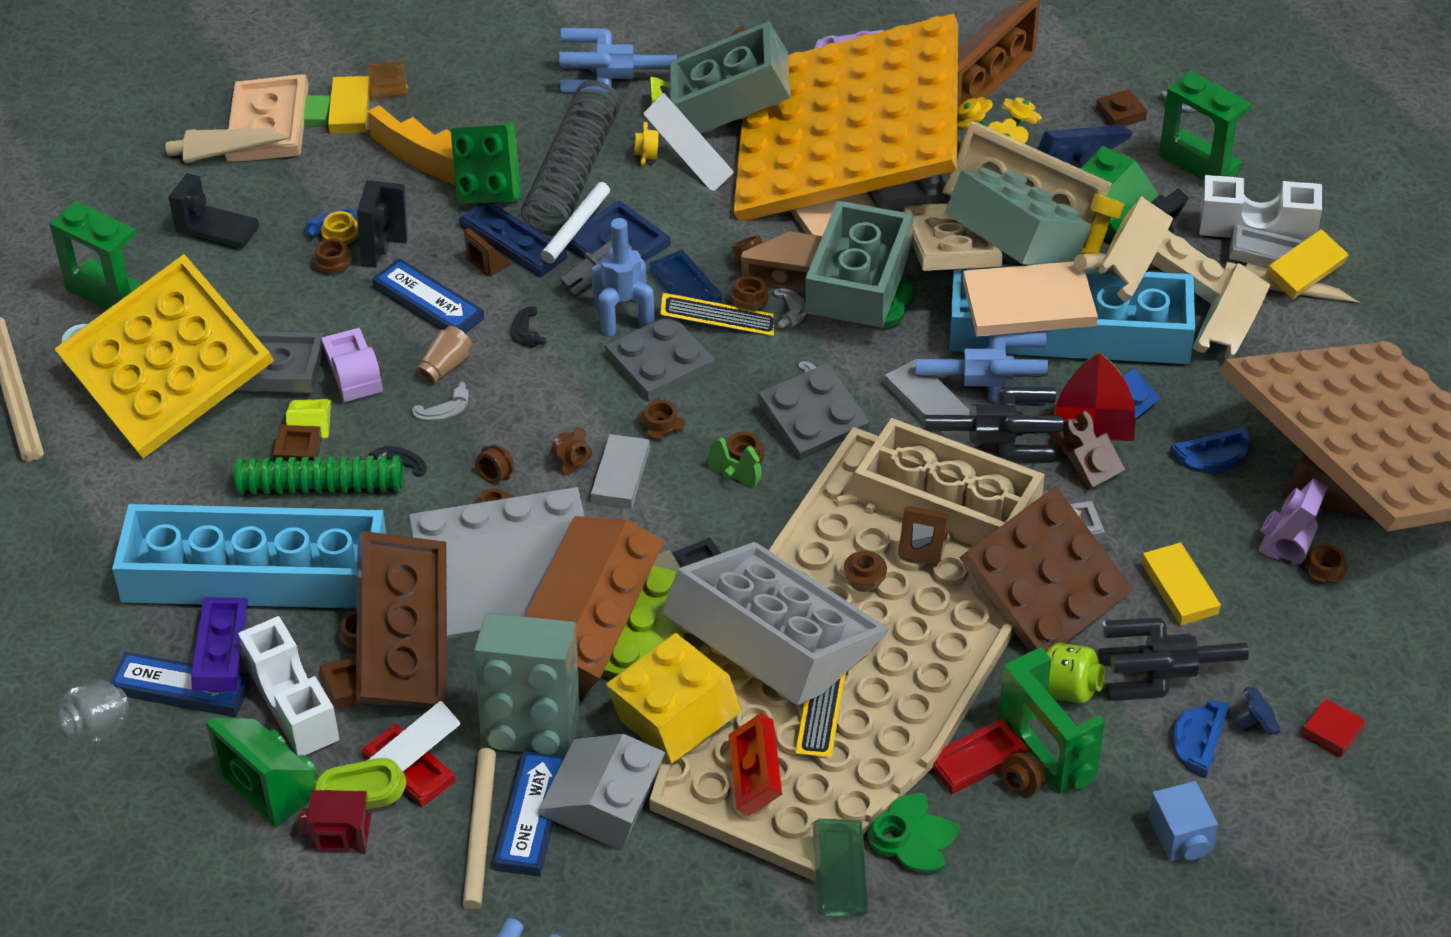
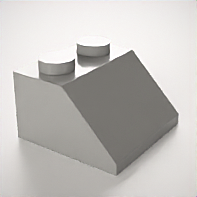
M625 734L574 739L537 814L606 845L622 850L654 784L665 752Z

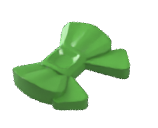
M723 437L710 445L711 450L707 458L710 471L716 474L722 473L726 479L731 477L739 480L743 486L753 489L759 483L762 476L761 466L758 463L760 459L752 446H748L743 451L740 460L737 461L729 456L726 441Z

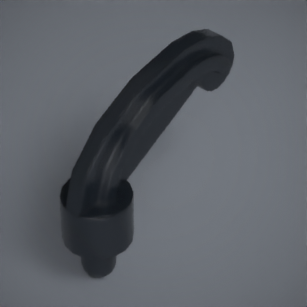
M529 306L519 311L511 325L513 338L524 346L536 347L537 344L545 345L547 343L545 337L539 336L538 332L529 330V317L537 315L536 307Z
M379 447L368 455L374 456L375 460H379L382 455H386L388 459H392L394 455H399L404 466L413 468V473L416 477H422L426 474L427 466L424 460L413 452L401 447Z

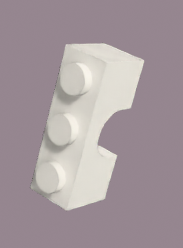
M1205 175L1200 206L1199 235L1231 237L1234 225L1239 224L1305 241L1318 232L1322 213V184L1283 181L1278 197L1269 202L1259 203L1249 200L1244 195V178Z
M277 616L239 632L245 667L296 755L302 754L305 756L339 741L334 707L316 677L307 678L299 658L297 645L281 618Z

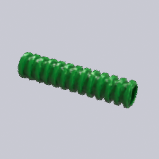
M382 455L379 460H375L374 456H367L366 460H362L361 456H354L353 460H349L348 456H342L340 460H336L335 456H329L328 460L324 461L321 456L315 457L314 461H310L309 457H302L301 461H297L296 457H289L288 461H284L283 457H277L275 461H271L270 457H265L262 462H259L257 458H250L249 462H246L244 458H237L234 464L233 479L238 495H244L246 490H250L251 494H258L259 490H263L264 494H271L272 490H276L277 494H284L285 490H289L290 494H296L297 490H302L303 494H308L311 489H315L316 493H323V489H328L329 493H335L336 489H341L342 493H348L349 489H354L355 493H360L362 489L366 488L368 493H373L375 488H380L381 492H387L388 488H393L394 492H400L401 488H403L404 470L403 461L399 455H394L392 459Z

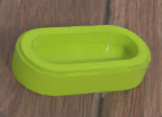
M377 758L328 769L317 779L314 790L367 791L366 810L387 806L397 801L405 790L406 777L393 760Z

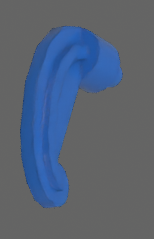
M340 209L311 218L306 223L305 231L310 236H317L327 215L337 211H344L356 217L357 210Z

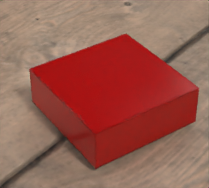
M1325 699L1304 725L1301 736L1341 758L1363 730L1365 719Z

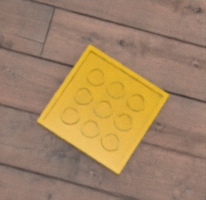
M185 254L55 348L61 359L142 459L274 362L269 351Z

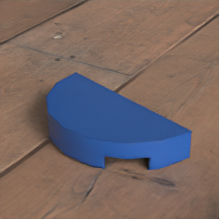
M1246 426L1173 444L1170 448V454L1179 464L1192 471L1207 474L1224 473L1238 467L1247 457L1250 435Z
M1207 701L1206 706L1197 707L1191 711L1186 709L1181 713L1174 725L1172 746L1178 760L1191 772L1204 778L1207 777L1229 710L1230 703Z

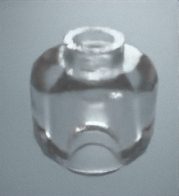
M95 679L74 687L64 694L62 705L58 708L59 722L67 736L76 738L81 743L91 744L123 729L126 712L129 710V702L122 689L115 688L113 684L105 679Z

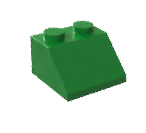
M1102 146L1081 168V170L1112 183L1107 197L1124 203L1120 218L1111 217L1104 240L1112 243L1124 216L1141 196L1150 203L1159 196L1136 160L1105 146Z
M213 717L206 722L219 777L273 826L278 827L310 802L311 791L316 787V768L306 756L302 754L297 756L293 753L279 732L274 729L268 731L256 719Z

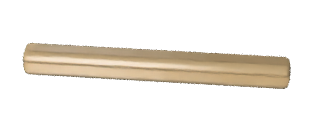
M0 317V384L22 460L31 462L41 459L44 452L5 320Z

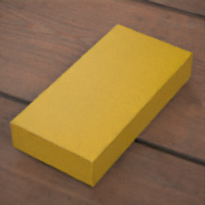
M369 76L333 77L328 123L330 134L367 132V111L370 96Z
M1321 229L1270 264L1266 274L1294 299L1344 264L1349 254Z
M1181 542L1143 553L1142 566L1180 626L1219 614L1220 602Z

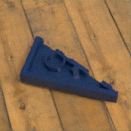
M1123 125L1045 131L1037 150L1081 169L1102 146L1112 150L1131 138L1133 132Z

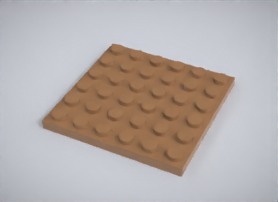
M1382 341L1378 343L1247 356L1225 360L1219 373L1387 532L1451 521V394L1437 387L1429 379V375L1425 370L1414 366L1402 356V351L1399 347L1390 342Z

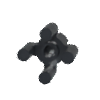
M1003 386L998 390L997 404H971L969 415L924 414L922 426L923 430L969 431L971 442L997 443V457L1007 461L1053 462L1055 460L1054 445H1015L1017 436L1023 435V432H1062L1063 419L1062 416L1023 415L1022 411H1017L1015 403H1055V387Z
M1159 617L1103 621L1105 638L1147 636L1146 645L1099 648L1098 650L1100 664L1104 666L1111 665L1113 674L1147 671L1149 674V680L1107 683L1106 692L1109 701L1164 697L1169 693V678L1196 677L1199 672L1200 663L1246 661L1249 657L1247 643L1198 646L1196 637L1191 634L1167 635L1166 622Z

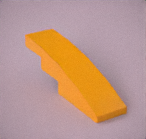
M380 105L367 111L370 135L373 140L396 157L417 169L456 186L451 132L448 129L434 135L414 117L400 123Z

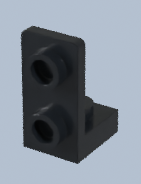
M186 173L168 196L174 227L177 232L237 248H244L259 228L257 218L207 206L206 195L203 193L200 176Z

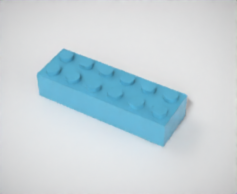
M1002 264V267L1026 266ZM1002 267L954 269L949 351L964 352V349H989V336L976 337L963 284V272ZM1085 270L1098 315L1097 326L1047 330L1046 348L1005 347L1006 354L1089 359L1095 353L1101 351L1109 360L1190 364L1195 334L1193 274L1146 272L1133 296L1126 303L1121 300L1117 293L1127 284L1113 270H1107L1104 274H1100L1098 270Z
M128 504L112 568L120 600L123 603L203 605L204 598H248V606L357 608V538L362 531L387 534L383 510Z

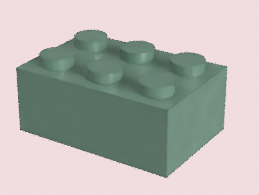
M770 21L670 61L671 101L700 134L710 132L716 127L733 120L743 119L749 114L766 107L776 106L784 100L791 98L788 52Z
M979 168L978 172L961 170L945 210L947 215L1021 264L1037 265L1073 262L1075 257L1080 255L1092 225L1078 217L1080 214L1078 210L1065 204L1055 203L1052 201L1053 195L1050 192L1041 188L1030 187L1026 184L1027 178L1016 172L1005 171L1004 175H1001L987 168Z
M837 200L806 276V313L883 328L912 250L913 214Z
M486 613L474 649L481 748L516 752L530 751L544 755L566 756L575 739L580 718L576 622Z

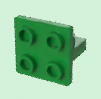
M514 122L452 128L450 132L458 203L512 202L521 198Z

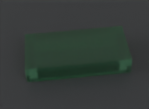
M818 818L813 822L818 915L864 916L868 913L862 820Z

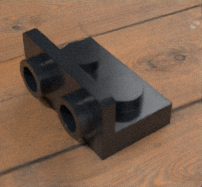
M366 180L357 209L361 267L376 268L380 254H387L389 242L407 244L406 196L403 184Z

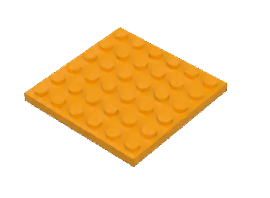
M955 14L935 16L914 24L900 25L890 30L871 35L865 34L855 39L839 43H829L820 48L790 54L788 60L791 98L784 100L776 106H769L751 113L742 119L734 213L738 221H747L957 171L958 22Z

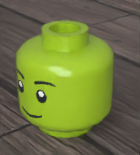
M1055 643L1048 649L1046 653L1052 659L1048 693L1054 700L1085 704L1092 698L1095 691L1102 689L1105 681V667L1099 664L1098 657L1093 649L1065 643Z

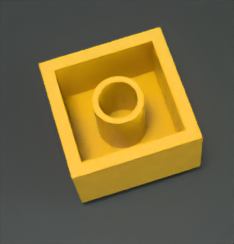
M677 633L606 683L620 721L647 744L664 751V758L671 764L742 712L729 674Z

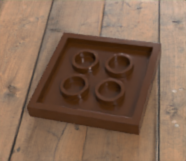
M1054 486L959 557L1006 622L1013 626V631L1029 652L1040 647L1047 652L1055 643H1066L1134 590L1057 486Z

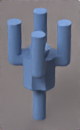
M561 28V43H597V51L560 52V67H562V70H590V72H597V80L595 81H601L611 87L612 79H633L634 69L670 70V61L677 59V55H634L633 45L612 44V33L605 28ZM561 79V94H575L580 84L591 80ZM592 85V86H586V87H584L583 89L580 90V91H583V90L591 89V90H599V91H601V92H603V93H609L608 90H606V89H604V88H602V87L593 86V85ZM588 92V93H584V94H599V93Z
M616 218L611 222L612 248H610L606 255L602 256V264L595 265L591 271L593 304L596 309H599L601 334L604 336H612L616 333L615 305L618 302L633 300V302L638 303L640 328L655 322L654 292L652 287L647 285L646 264L641 259L638 251L628 248L627 221L622 218Z
M1046 331L990 335L989 349H964V359H916V375H964V386H988L989 401L997 404V393L1001 387L1005 386V380H1013V376H1047L1048 360L1013 359V356H1006L1005 347L1046 348ZM1015 403L1021 405H1045V403Z

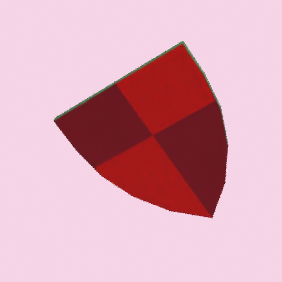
M1098 351L1083 362L1066 381L1057 399L1054 416H1062L1063 421L1070 418L1077 420L1076 415L1086 411L1093 420V432L1096 437L1107 433L1110 441H1134L1136 425L1135 404L1128 383L1117 366L1101 351Z

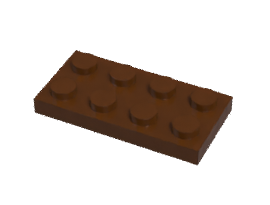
M362 531L357 538L356 702L430 710L439 701H442L447 706L446 542Z

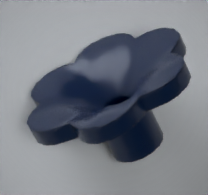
M1248 686L1243 689L1249 708L1236 715L1237 721L1243 730L1246 731L1260 724L1269 735L1280 733L1281 729L1275 720L1276 717L1271 706L1263 699L1257 688Z

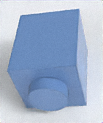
M1196 781L1152 793L1148 818L1170 861L1186 858L1187 860L1199 859L1213 850L1218 823Z

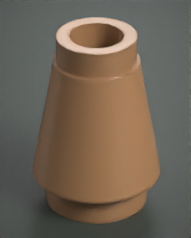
M448 326L445 330H439L421 360L420 365L416 368L418 375L422 379L435 384L439 379L469 358V350L473 347L470 338L455 326Z

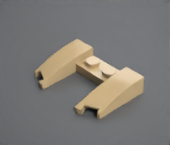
M1141 196L1124 216L1098 269L1099 273L1104 274L1107 270L1113 268V271L1124 280L1127 285L1121 288L1117 295L1126 303L1133 296L1151 263L1165 273L1193 274L1194 293L1211 304L1193 349L1204 353L1209 348V341L1226 345L1225 360L1232 359L1251 327L1270 284L1239 263L1230 272L1222 268L1217 261L1203 255L1190 246L1185 239L1168 231L1173 218Z

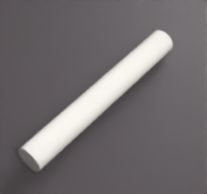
M597 183L541 252V258L545 262L553 263L610 193V188L606 183Z

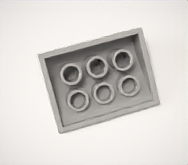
M578 487L409 514L412 536L414 538L446 542L447 639L479 634L486 613L524 617L574 516L585 517Z
M756 542L677 569L662 613L677 623V626L682 631L695 635L708 644L713 652L729 658L742 667L748 676L763 681L776 690L782 699L796 705L815 698L828 690L886 636L889 629Z

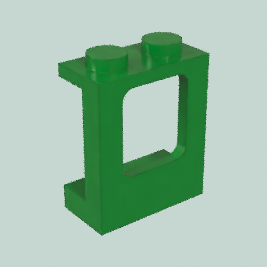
M1190 70L1167 88L1159 156L1203 181L1205 175L1234 177L1241 171L1243 162L1232 156L1237 120L1251 110L1252 103ZM1182 104L1195 109L1213 120L1215 128L1212 144L1183 128L1179 131Z
M77 201L72 203L49 223L67 291L108 310L142 285V283L127 276L121 248L137 235L136 229ZM72 240L96 251L101 263L89 258L78 268Z
M1040 647L1003 666L998 719L1003 718L1026 745L1028 753L1033 754L1039 759L1043 765L1045 776L1061 794L1073 787L1076 789L1086 787L1098 775L1105 720L1099 715L1079 726L1074 724L1048 693L1052 659ZM1037 717L1055 738L1060 749L1058 761L1028 726V721Z

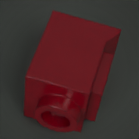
M312 790L309 808H302L300 813V835L309 836L311 847H316L317 851L349 852L350 848H353L362 854H366L371 823V813H366L367 791Z

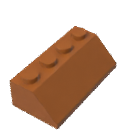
M1022 0L1001 10L994 18L986 21L972 38H968L963 42L961 48L958 49L957 115L959 114V107L965 101L971 98L984 97L986 99L1036 53L1040 0Z
M574 516L524 617L576 622L578 689L580 697H583L600 680L664 543L662 539L626 519Z

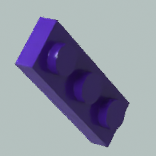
M248 598L203 599L191 674L192 691H208L212 693L237 691L242 660V649L238 633L246 630Z

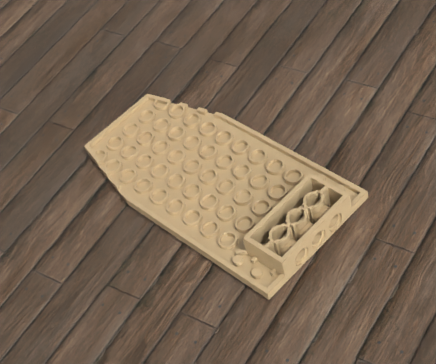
M893 418L890 419L879 436L853 427L769 549L770 552L889 628L886 636L846 672L832 756L823 757L797 754L796 747L804 702L796 705L782 699L776 690L763 681L748 676L742 667L729 658L716 654L705 643L700 652L729 674L742 712L673 764L663 757L650 796V810L815 881L869 829L871 823L880 814L890 809L893 801L904 796L933 768L935 760L942 749L951 741L1014 635L1013 626L1006 622L959 557L1043 495L1045 474ZM906 506L948 514L947 541L939 564H931L899 556V542ZM1074 509L1081 518V511ZM858 551H871L879 554L885 560L887 574L878 588L873 591L862 592L850 586L844 577L843 566L845 560L851 554ZM762 713L774 720L783 795L749 816L736 809L728 734Z

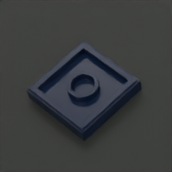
M619 200L588 219L566 247L585 260L586 253L590 252L593 254L612 239L611 222L616 218H622L627 221L628 242L632 250L638 251L641 259L644 261L671 245V237Z

